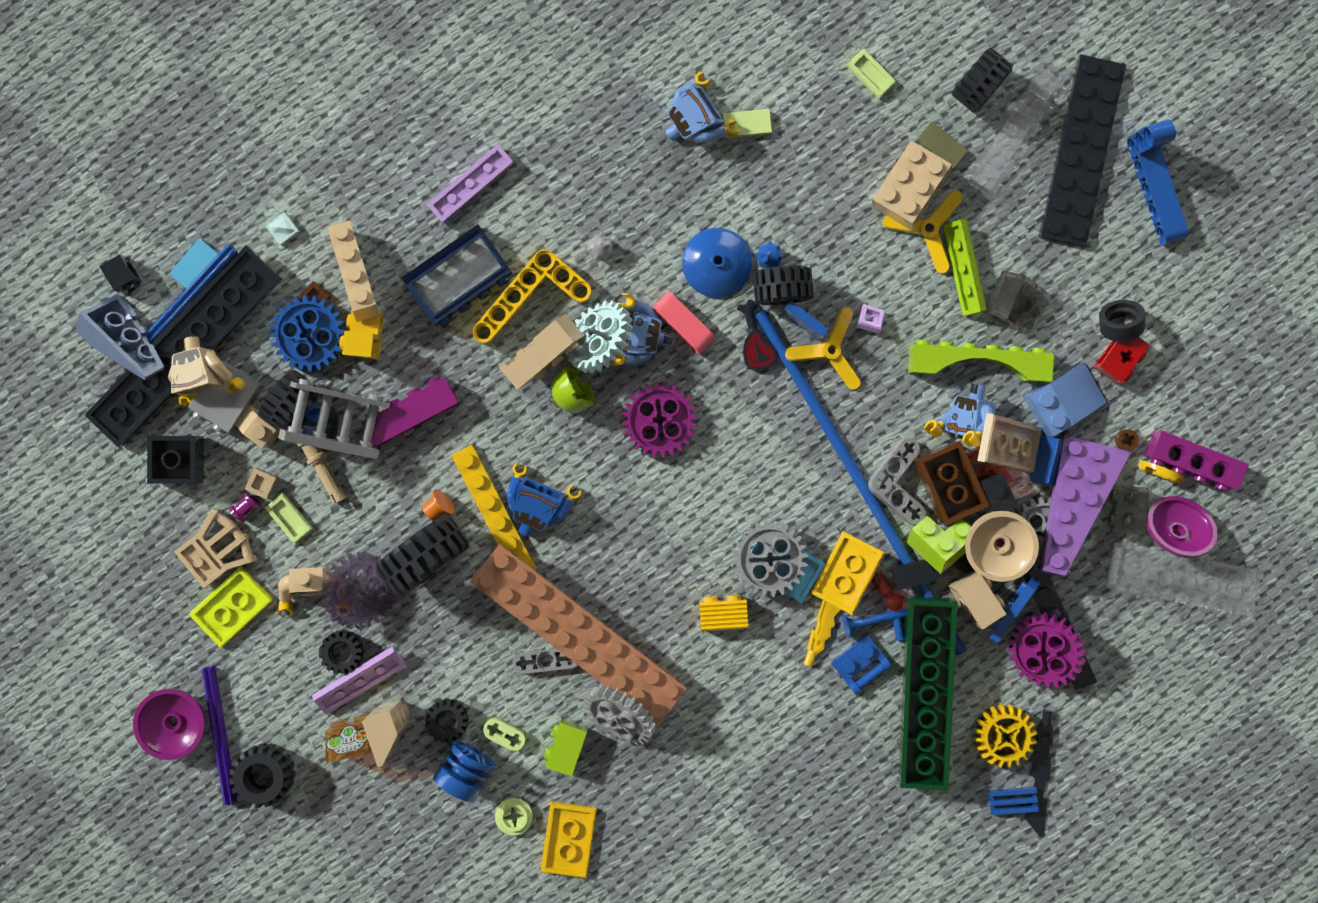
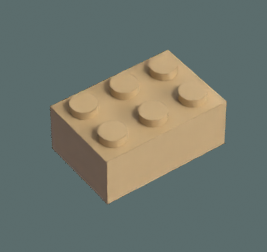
M910 141L873 197L872 207L912 231L949 176L952 164L917 143Z

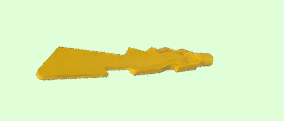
M822 600L817 615V626L815 630L812 629L807 646L808 652L803 663L810 667L813 666L817 654L824 649L825 641L831 636V627L835 626L834 616L841 610Z

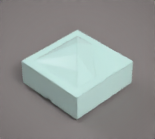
M285 212L265 226L281 246L300 232Z

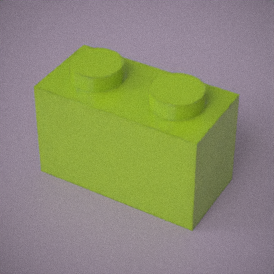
M561 719L560 725L555 724L551 737L555 738L552 747L547 746L543 760L547 761L545 768L572 777L588 728Z

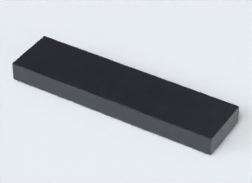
M966 553L941 574L925 559L891 567L896 590L974 571L967 559Z

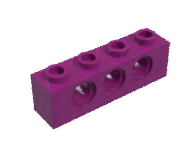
M1155 430L1153 432L1144 457L1151 459L1150 463L1164 467V465L1173 467L1172 471L1183 476L1186 473L1194 476L1193 480L1203 484H1207L1209 481L1216 484V489L1228 493L1229 490L1240 489L1249 465L1162 430ZM1173 448L1177 452V456L1174 460H1172L1170 457V451ZM1194 457L1198 459V466L1196 468L1192 466V459ZM1216 465L1220 468L1218 476H1215L1213 472Z

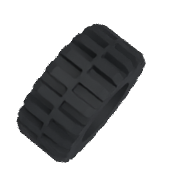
M442 515L384 556L376 564V572L393 595L401 598L470 547L469 540L451 516Z

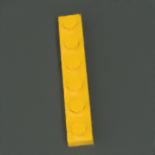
M473 444L452 454L451 456L497 545L501 543L536 570L537 567Z

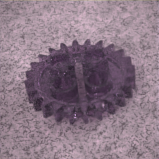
M357 552L356 556L349 553L348 561L341 557L340 566L332 564L335 571L333 573L326 572L330 580L322 581L327 586V589L321 591L322 594L327 595V598L323 599L322 603L329 605L325 611L331 614V619L338 620L337 623L342 626L346 624V627L350 629L354 625L356 628L362 629L363 624L371 627V620L379 623V615L387 616L384 609H392L389 600H396V598L391 595V590L376 572V564L382 559L381 557L376 555L373 557V554L368 552L366 555L362 552ZM363 569V575L357 579L358 572ZM347 576L354 584L360 586L359 589L362 593L373 601L372 605L366 597L359 595L360 591L346 580ZM378 585L377 592L373 594L374 586ZM347 587L345 595L341 596V590ZM362 602L361 609L356 612L357 605Z

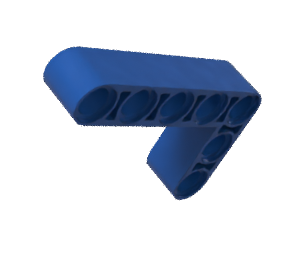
M1170 119L1146 126L1127 139V145L1131 147L1129 151L1135 169L1139 171L1136 173L1142 191L1146 193L1144 197L1149 212L1153 214L1151 218L1156 233L1160 235V238H1158L1159 242L1163 246L1188 237L1185 219L1161 147L1176 138V129Z

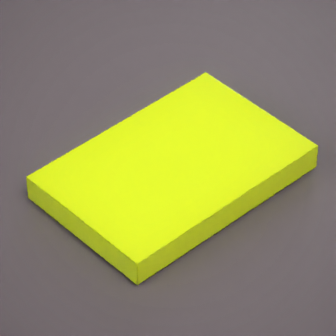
M240 566L189 615L221 649L263 611L273 599L245 568Z

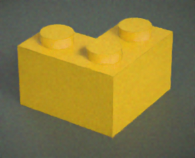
M351 310V314L347 316V328H350V331H344V336L340 337L339 348L343 350L342 355L379 360L384 313L379 312V316L357 322Z

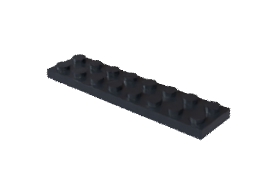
M1083 54L1078 56L1039 238L1086 247L1126 64Z

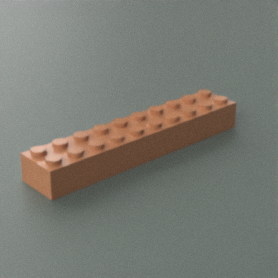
M501 543L496 546L471 578V584L604 686H610L613 691L617 688L621 694L626 692L630 699L635 697L637 704L642 703V708L650 711L648 715L654 717L653 722L657 726L660 725L687 688L684 684Z

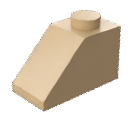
M249 404L236 426L243 435L261 449L269 448L280 432L258 416L259 411Z

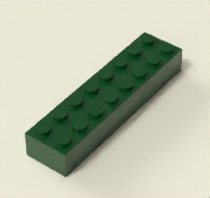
M907 596L898 774L900 788L948 791L958 605L955 598Z

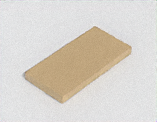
M987 413L978 461L1033 474L1042 428Z

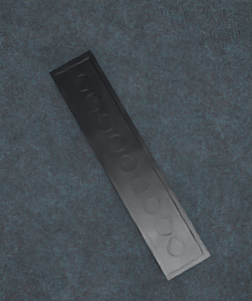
M245 245L152 343L164 365V369L145 380L127 369L84 415L118 448L123 447L173 394L168 374L172 365L173 354L185 351L184 339L187 337H199L200 347L215 350L272 291L282 278L253 249Z

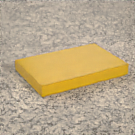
M842 532L811 594L854 615L885 552Z
M555 801L550 802L541 872L587 878L597 807Z

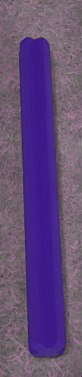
M208 666L202 668L201 671L223 804L232 805L237 802V794H233L231 789L234 788V784L229 782V779L233 777V775H230L232 763L216 667Z

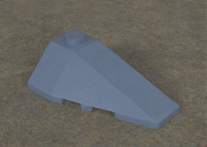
M119 294L79 313L76 332L99 352L144 380L164 369V365L154 346L149 343L145 336L146 331L144 327H141L137 320L135 310Z

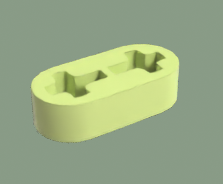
M490 718L484 725L483 731L485 736L509 750L518 751L525 744V733L500 718ZM494 723H497L499 725L498 729L504 732V734L499 732L491 734V729L488 725L493 726ZM518 734L521 743L517 742L515 745H512L511 739L505 735L514 736Z

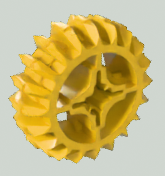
M999 704L998 711L991 706L990 715L983 711L982 715L985 719L983 721L976 719V722L981 725L980 728H973V731L979 734L973 737V741L978 742L975 748L977 751H982L980 756L983 759L987 758V762L991 765L996 762V766L1000 768L1004 763L1007 768H1011L1012 761L1017 766L1020 765L1019 758L1028 760L1025 753L1027 751L1034 753V750L1029 747L1030 744H1037V741L1031 738L1037 735V731L1031 729L1035 724L1033 721H1028L1030 716L1027 713L1022 714V709L1019 707L1014 710V706L1008 704L1006 709L1003 704ZM1005 718L1015 719L1013 723L1009 722L1004 726L997 723V721ZM992 727L994 730V736L990 740L991 743L989 744L988 733L990 728ZM1021 728L1022 737L1018 745V743L1016 742V736L1020 732L1019 729ZM999 729L1007 733V735L1009 736L1008 739L1011 741V743L1003 739V737L1001 736L1002 733L999 731ZM1006 746L1013 749L1008 753L995 752L997 749L1001 750Z

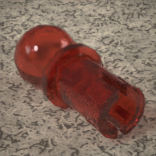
M881 569L876 571L871 581L879 591V597L885 596V605L890 611L897 612L901 610L904 605L902 596L893 593L892 590L896 587L891 586Z

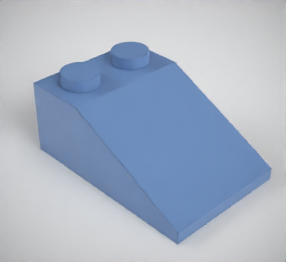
M1084 362L1054 378L1052 382H1047L1023 396L1040 428H1042L1044 435L1047 437L1059 434L1107 403Z

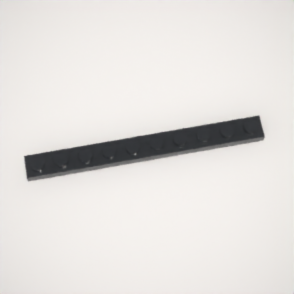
M1003 472L981 481L994 512L1009 511L1023 517ZM1038 551L1037 559L1031 569L1023 575L1024 579L1028 583L1033 577L1040 582L1032 596L1041 616L1046 612L1048 619H1051L1056 614L1057 621L1060 622L1063 618H1066L1065 625L1069 626L1071 622L1050 575L1039 572L1042 557ZM1055 636L1053 637L1055 642L1060 644L1062 643V640L1060 638ZM1086 655L1081 656L1086 659L1085 663L1081 665L1083 669L1080 673H1077L1075 680L1070 679L1075 691L1097 683Z

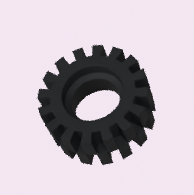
M338 630L328 635L322 641L323 644L319 648L321 650L319 658L323 660L321 664L326 665V670H332L334 674H345L354 670L362 662V656L364 655L363 642H360V637L358 635L355 636L352 631L347 632V630ZM338 643H344L350 648V657L345 661L336 659L333 654V649Z
M449 698L440 699L433 704L425 717V727L429 730L428 734L430 737L433 735L435 737L434 740H441V743H446V741L451 743L461 738L468 727L469 721L468 711L463 707L464 704L458 703L456 699L449 700ZM451 712L454 714L456 724L453 728L445 729L440 726L438 718L441 713Z

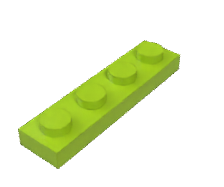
M960 219L945 224L943 228L962 315L967 316L986 311L967 219Z

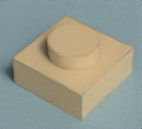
M254 468L245 490L264 499H269L278 477L261 469Z

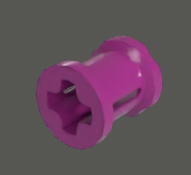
M249 492L243 494L244 498L235 506L233 505L229 508L234 517L242 523L247 521V516L255 509L261 507V503Z

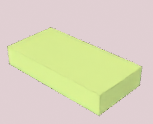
M865 49L861 50L846 66L878 99L896 83L891 75Z
M770 109L723 113L724 127L727 126L729 120L734 119L737 121L736 124L729 126V128L733 131L740 129L738 135L732 137L726 134L725 138L772 133Z
M285 493L279 495L265 507L267 512L294 544L314 529Z

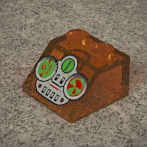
M368 713L357 715L353 721L346 722L345 719L331 722L332 726L325 730L327 763L372 752L362 724Z

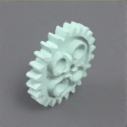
M606 300L602 305L597 302L595 309L589 307L587 314L582 312V319H576L575 322L577 328L584 336L578 341L579 347L570 354L565 353L569 356L568 361L584 373L587 371L594 373L595 369L601 372L603 365L609 368V361L616 362V355L623 354L621 348L629 345L625 341L632 337L628 333V331L633 329V326L630 325L633 321L629 317L630 313L619 303L616 304L614 301L608 303Z

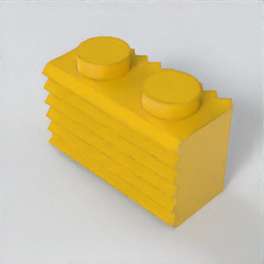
M740 594L727 595V599L718 600V596H706L704 601H699L701 631L748 628L747 600L741 598Z

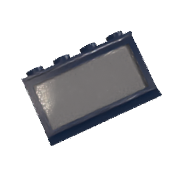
M477 224L401 277V279L433 325L444 327L453 321L452 316L459 311L462 314L473 306L471 302L477 298L483 300L492 293L491 288L497 284L501 287L511 280L510 275L513 272L482 228Z

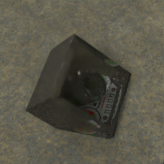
M1002 270L1000 277L996 281L992 296L987 302V310L984 313L994 321L1029 335L1047 292L1026 275Z

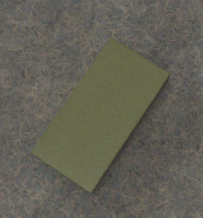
M933 122L927 126L916 140L917 143L928 151L951 163V170L954 169L968 151Z

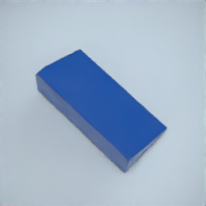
M1047 436L1040 437L1034 473H1031L1029 481L1053 486L1063 445L1062 439Z

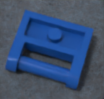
M868 634L830 662L856 696L862 693L861 690L879 675L893 668ZM877 658L880 664L857 682L853 681L851 677Z

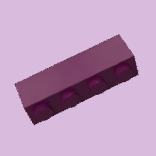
M438 376L427 382L428 387L422 390L417 387L406 393L407 398L401 401L397 398L388 402L390 407L377 413L371 439L373 446L379 447L460 404L448 379H441ZM366 419L361 421L363 427L365 426Z

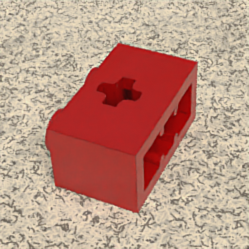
M1140 337L1127 342L1112 341L1093 368L1115 384L1127 382L1134 373L1132 370L1134 366L1142 362L1148 353L1146 349L1150 344ZM1125 353V355H1124V359L1126 360L1125 362H1121V360L1123 359V357H1122L1120 354Z

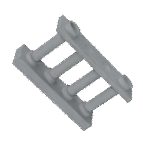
M299 379V383L291 381V387L300 389L292 425L288 427V430L280 429L279 439L378 459L379 450L372 447L371 439L379 406L390 407V403L383 401L384 397L369 394V398L315 387L313 386V381ZM309 391L323 394L316 429L312 431V435L303 433L301 428ZM333 396L347 399L339 435H336L335 439L326 438L325 430ZM356 401L370 404L362 440H359L358 444L350 443V438H348Z

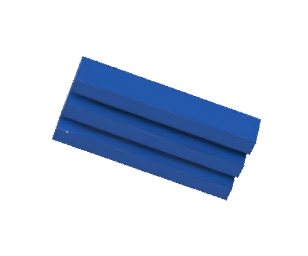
M1036 787L988 790L991 815L1039 812ZM1031 794V797L994 800V796ZM1032 803V805L995 808L996 805Z

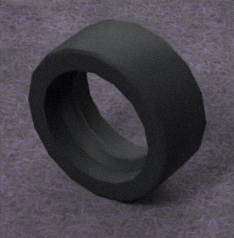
M1115 300L1106 304L1099 312L1101 334L1105 338L1116 342H1127L1137 339L1146 328L1145 309L1141 304L1131 300ZM1119 317H1127L1134 319L1133 322H1130L1128 324H1115L1110 322L1111 320Z

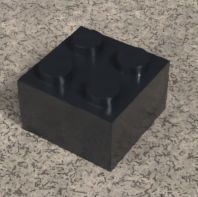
M147 436V484L204 483V436Z

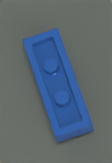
M1032 577L1028 583L1022 582L1015 592L1019 595L1015 601L1010 599L1003 609L1006 615L995 621L990 627L994 630L990 636L992 640L997 643L1037 589L1040 584L1039 581Z

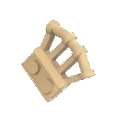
M215 507L208 514L199 532L174 551L203 589L207 588L229 569L257 561L256 555L252 553L248 540L250 537L247 533L243 534L236 520L233 521L222 515L220 510ZM214 521L224 526L221 531L207 541L205 536ZM228 533H231L236 540L217 553L212 546ZM240 546L244 558L226 564L223 558Z

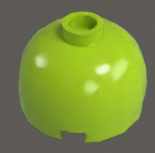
M567 365L552 379L551 401L557 408L560 407L566 412L580 413L594 405L592 401L595 400V395L588 381L585 380V383L581 381L577 375L580 371L573 365Z

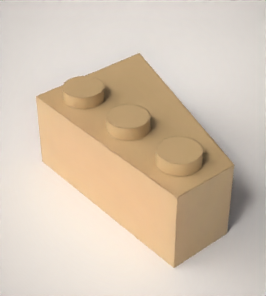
M564 314L535 336L533 341L524 349H520L516 353L517 356L504 363L499 368L518 390L537 378L540 381L550 372L547 369L551 365L554 368L564 360L562 356L564 353L570 354L579 347L578 341L584 335L568 315Z

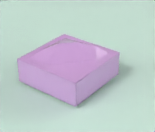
M863 304L857 327L879 334L885 310Z

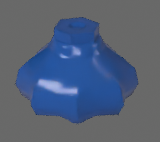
M769 241L767 244L759 246V252L756 257L760 267L772 268L781 265L784 255L781 252L780 245H774Z

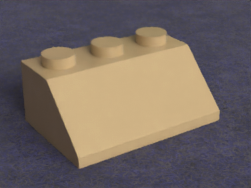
M401 699L375 708L362 721L377 767L383 766L395 751L409 722V708L407 704L403 705Z

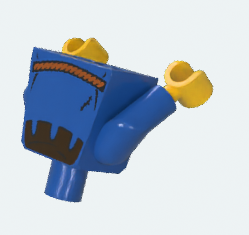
M518 463L513 466L515 476L511 478L507 499L509 508L513 511L512 518L521 523L519 533L530 537L534 529L544 531L546 526L553 527L564 520L573 506V499L581 495V490H579L577 496H572L570 489L573 485H571L566 491L567 497L564 498L565 493L524 477L528 473L526 465L522 473H517Z

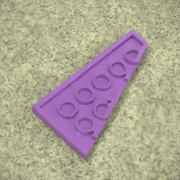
M1065 435L1061 437L1063 445L1054 478L1039 572L1059 577L1066 576L1131 451Z

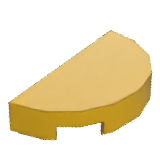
M1141 460L1138 467L1140 470L1179 485L1183 483L1185 476L1143 460Z

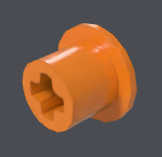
M438 489L432 491V498L422 506L424 513L432 521L442 515H452L455 512L452 502Z

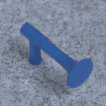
M906 607L860 619H849L843 614L842 622L845 634L850 638L851 633L858 628L893 621L896 635L895 640H905L901 619L906 618Z

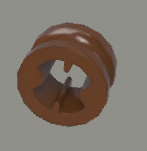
M1121 430L1115 436V443L1120 449L1133 450L1139 443V437L1133 430ZM1124 434L1132 437V441H1129L1130 445L1122 443V439H1125L1123 437Z

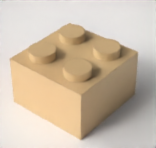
M974 571L966 572L947 584L970 622L983 630L1006 615L1003 607H1005L1004 602L998 594H993L990 589L992 587L990 580L982 577L981 574Z

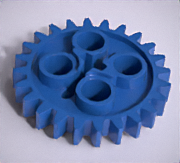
M304 295L302 302L299 297H294V304L290 301L285 302L287 309L278 308L282 314L281 316L273 315V318L278 322L277 324L270 325L271 328L276 329V333L269 335V337L276 338V341L271 346H279L280 349L275 354H284L283 363L291 360L290 368H295L299 364V371H304L307 366L309 372H314L315 365L318 370H323V363L327 366L332 365L330 358L339 359L336 352L343 351L340 350L339 343L340 337L344 334V331H347L341 329V326L346 321L338 320L342 315L341 312L333 313L335 305L331 304L326 307L328 300L323 299L319 303V297L313 296L310 301L309 296ZM311 311H314L317 319L311 324L307 316ZM297 316H300L303 325L300 322H298ZM291 324H294L297 328V333L293 337L288 333V328ZM306 329L313 331L310 333L311 338L305 337L307 334ZM323 331H327L330 335L329 341L325 344L320 339ZM315 343L320 346V352L317 350ZM304 344H308L310 347V353L307 356H304L301 352Z

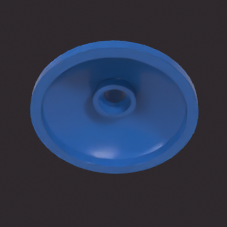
M710 228L699 232L689 241L683 253L682 268L687 282L694 290L707 297L722 298L736 293L744 286L751 273L752 257L746 242L738 234L724 228ZM720 257L722 264L716 265L713 259Z

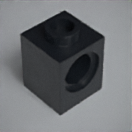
M119 254L99 266L116 292L130 293L137 288L136 284L142 281L126 256Z

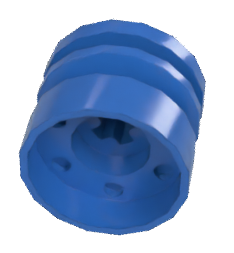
M453 741L450 746L451 751H448L445 756L449 763H440L433 776V780L450 795L465 802H476L483 790V785L479 780L487 781L490 778L489 773L494 771L496 764L479 749L464 742Z

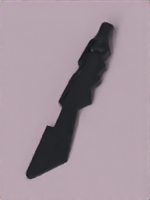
M1043 709L1042 721L1036 729L1037 738L1035 740L1037 744L1033 745L1034 753L1031 754L1034 764L1029 772L1035 779L1033 787L1037 788L1036 795L1039 812H1027L1024 817L1040 837L1044 835L1048 798H1043L1045 782L1050 780L1051 758L1049 750L1050 746H1053L1052 711Z

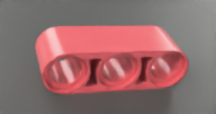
M669 291L652 307L699 355L717 339Z

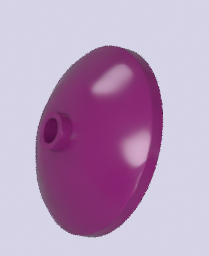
M1179 496L1164 497L1153 503L1147 513L1146 524L1151 537L1161 548L1173 555L1183 558H1198L1207 554L1217 541V527L1213 518L1201 505L1190 499Z
M174 688L161 689L148 695L137 707L133 719V731L138 744L149 755L162 760H175L191 753L200 744L206 727L204 711L199 702L189 693ZM172 717H175L178 720L177 725L172 724Z

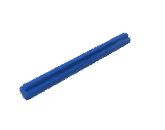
M229 244L226 245L153 324L145 335L150 344L163 333L238 254L235 247Z

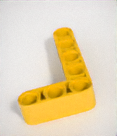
M540 250L473 328V337L481 344L493 342L546 278L575 302L581 304L586 303L591 298L592 291L590 285L552 252ZM548 256L552 260L551 264L545 268L539 265L540 258ZM561 271H566L570 275L565 283L557 281V275ZM527 274H534L536 276V282L533 285L524 284V278ZM583 286L588 290L584 298L575 296L574 293L577 287ZM512 292H519L521 294V299L518 303L509 302V295ZM503 309L506 313L504 320L495 321V311ZM483 327L490 329V336L487 339H480L478 335L479 330Z

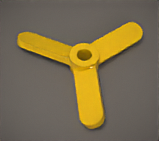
M957 190L951 191L928 219H919L912 231L888 216L884 217L883 226L889 230L922 235L925 238L935 269L939 273H945L949 270L950 263L938 232L940 226L961 203L963 199L962 193ZM927 224H930L933 227V231L931 233H928L925 230V226Z
M849 307L840 309L827 342L789 347L785 352L786 359L791 362L823 358L829 360L847 387L852 390L857 389L860 386V379L842 355L840 346L853 317L852 309ZM829 346L833 348L832 354H829L828 352Z

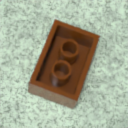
M954 441L913 460L940 524L948 525L989 507L961 441Z

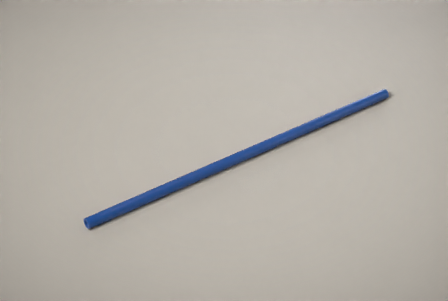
M766 310L761 311L755 317L776 349L777 354L902 564L913 562L912 556L877 497L869 490L868 482L796 361L791 362L786 359L785 352L788 347ZM928 583L916 586L922 597H935ZM956 632L955 653L956 655H961L967 649Z

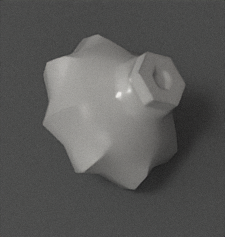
M594 235L592 239L587 241V253L594 260L606 262L609 257L614 255L613 244L608 237Z

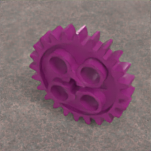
M655 382L654 389H651L646 384L645 392L639 388L637 389L638 397L630 395L633 401L632 404L625 403V406L630 410L629 412H622V415L628 417V420L622 422V425L629 426V429L624 431V434H632L628 442L636 440L635 449L641 446L644 447V455L648 450H652V457H655L657 451H660L662 458L665 456V451H669L673 456V448L676 447L679 451H682L680 444L683 442L689 445L686 437H694V434L689 430L690 428L697 427V425L691 423V419H695L698 416L691 414L690 411L696 407L687 405L691 400L690 397L682 398L684 390L678 394L675 392L676 385L669 390L667 382L664 383L663 388H659L658 383ZM656 399L660 400L661 416L666 417V421L662 423L663 441L659 440L658 424L653 423V418L657 417ZM670 400L676 403L677 410L674 413L668 414L664 411L663 405L666 401ZM643 403H650L653 406L654 411L650 416H644L640 412V407ZM675 424L678 426L679 433L676 437H669L666 434L667 425ZM646 426L654 427L656 431L655 437L650 440L644 438L642 435L643 428Z
M1044 612L1040 619L1039 615L1035 613L1032 616V620L1027 616L1023 622L1020 621L1016 625L1017 629L1014 628L1011 634L1013 636L1008 640L1012 645L1007 651L1014 654L1009 660L1017 661L1013 668H1021L1020 676L1022 677L1027 674L1029 676V683L1035 679L1038 687L1042 682H1045L1046 688L1049 689L1053 682L1055 687L1059 688L1061 681L1063 684L1068 685L1070 679L1075 680L1077 673H1080L1083 669L1081 665L1085 663L1086 659L1081 656H1084L1087 650L1080 647L1083 646L1085 641L1077 640L1080 632L1073 633L1071 630L1074 624L1066 626V618L1059 622L1057 621L1056 614L1051 619H1048L1047 613ZM1029 635L1035 636L1039 642L1032 641ZM1055 636L1060 638L1062 640V643L1060 644L1055 642L1053 637ZM1031 658L1038 659L1040 664L1034 663ZM1055 659L1061 660L1064 666L1058 665Z

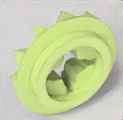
M511 797L502 801L495 813V821L498 828L508 835H520L528 830L532 823L533 812L529 804L523 801L522 798ZM512 807H514L516 814L521 815L517 818L516 825L512 818L507 817V815L511 814Z

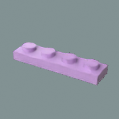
M497 144L432 199L427 206L444 224L512 166L514 162Z
M392 646L313 694V701L327 715L406 667L405 660Z

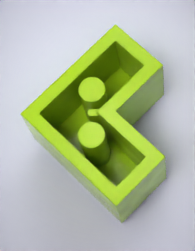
M926 516L911 529L907 543L941 574L966 553L965 541L971 527L963 519H959L944 531L930 517Z

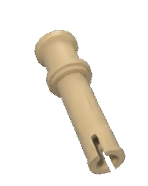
M297 444L305 453L308 459L307 464L313 466L333 504L347 498L328 465L326 452H323L321 448Z

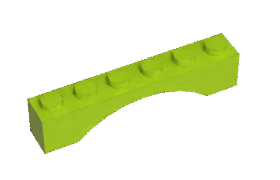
M916 340V344L910 345L908 373L932 375L955 362L979 359L1002 365L1014 372L1023 381L1047 383L1053 380L1054 353H1047V349L1032 348V352L1023 351L1024 347L1015 346L1009 347V350H1000L999 345H986V349L977 348V344L963 343V347H954V342H940V345H930L931 341Z

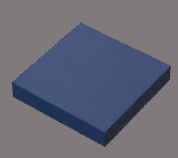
M789 301L781 311V313L816 340L822 338L828 331V328L793 301Z

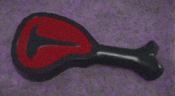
M749 299L745 305L739 304L737 306V310L745 315L749 331L743 344V360L746 367L750 370H762L776 362L777 352L771 344L763 340L754 317L756 303Z

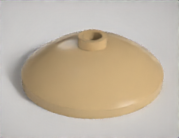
M995 511L980 517L971 526L966 536L965 551L970 565L978 574L992 581L1006 582L1023 576L1031 569L1038 556L1039 542L1034 528L1025 518L1009 511ZM998 539H1003L1004 543L1002 545H996Z

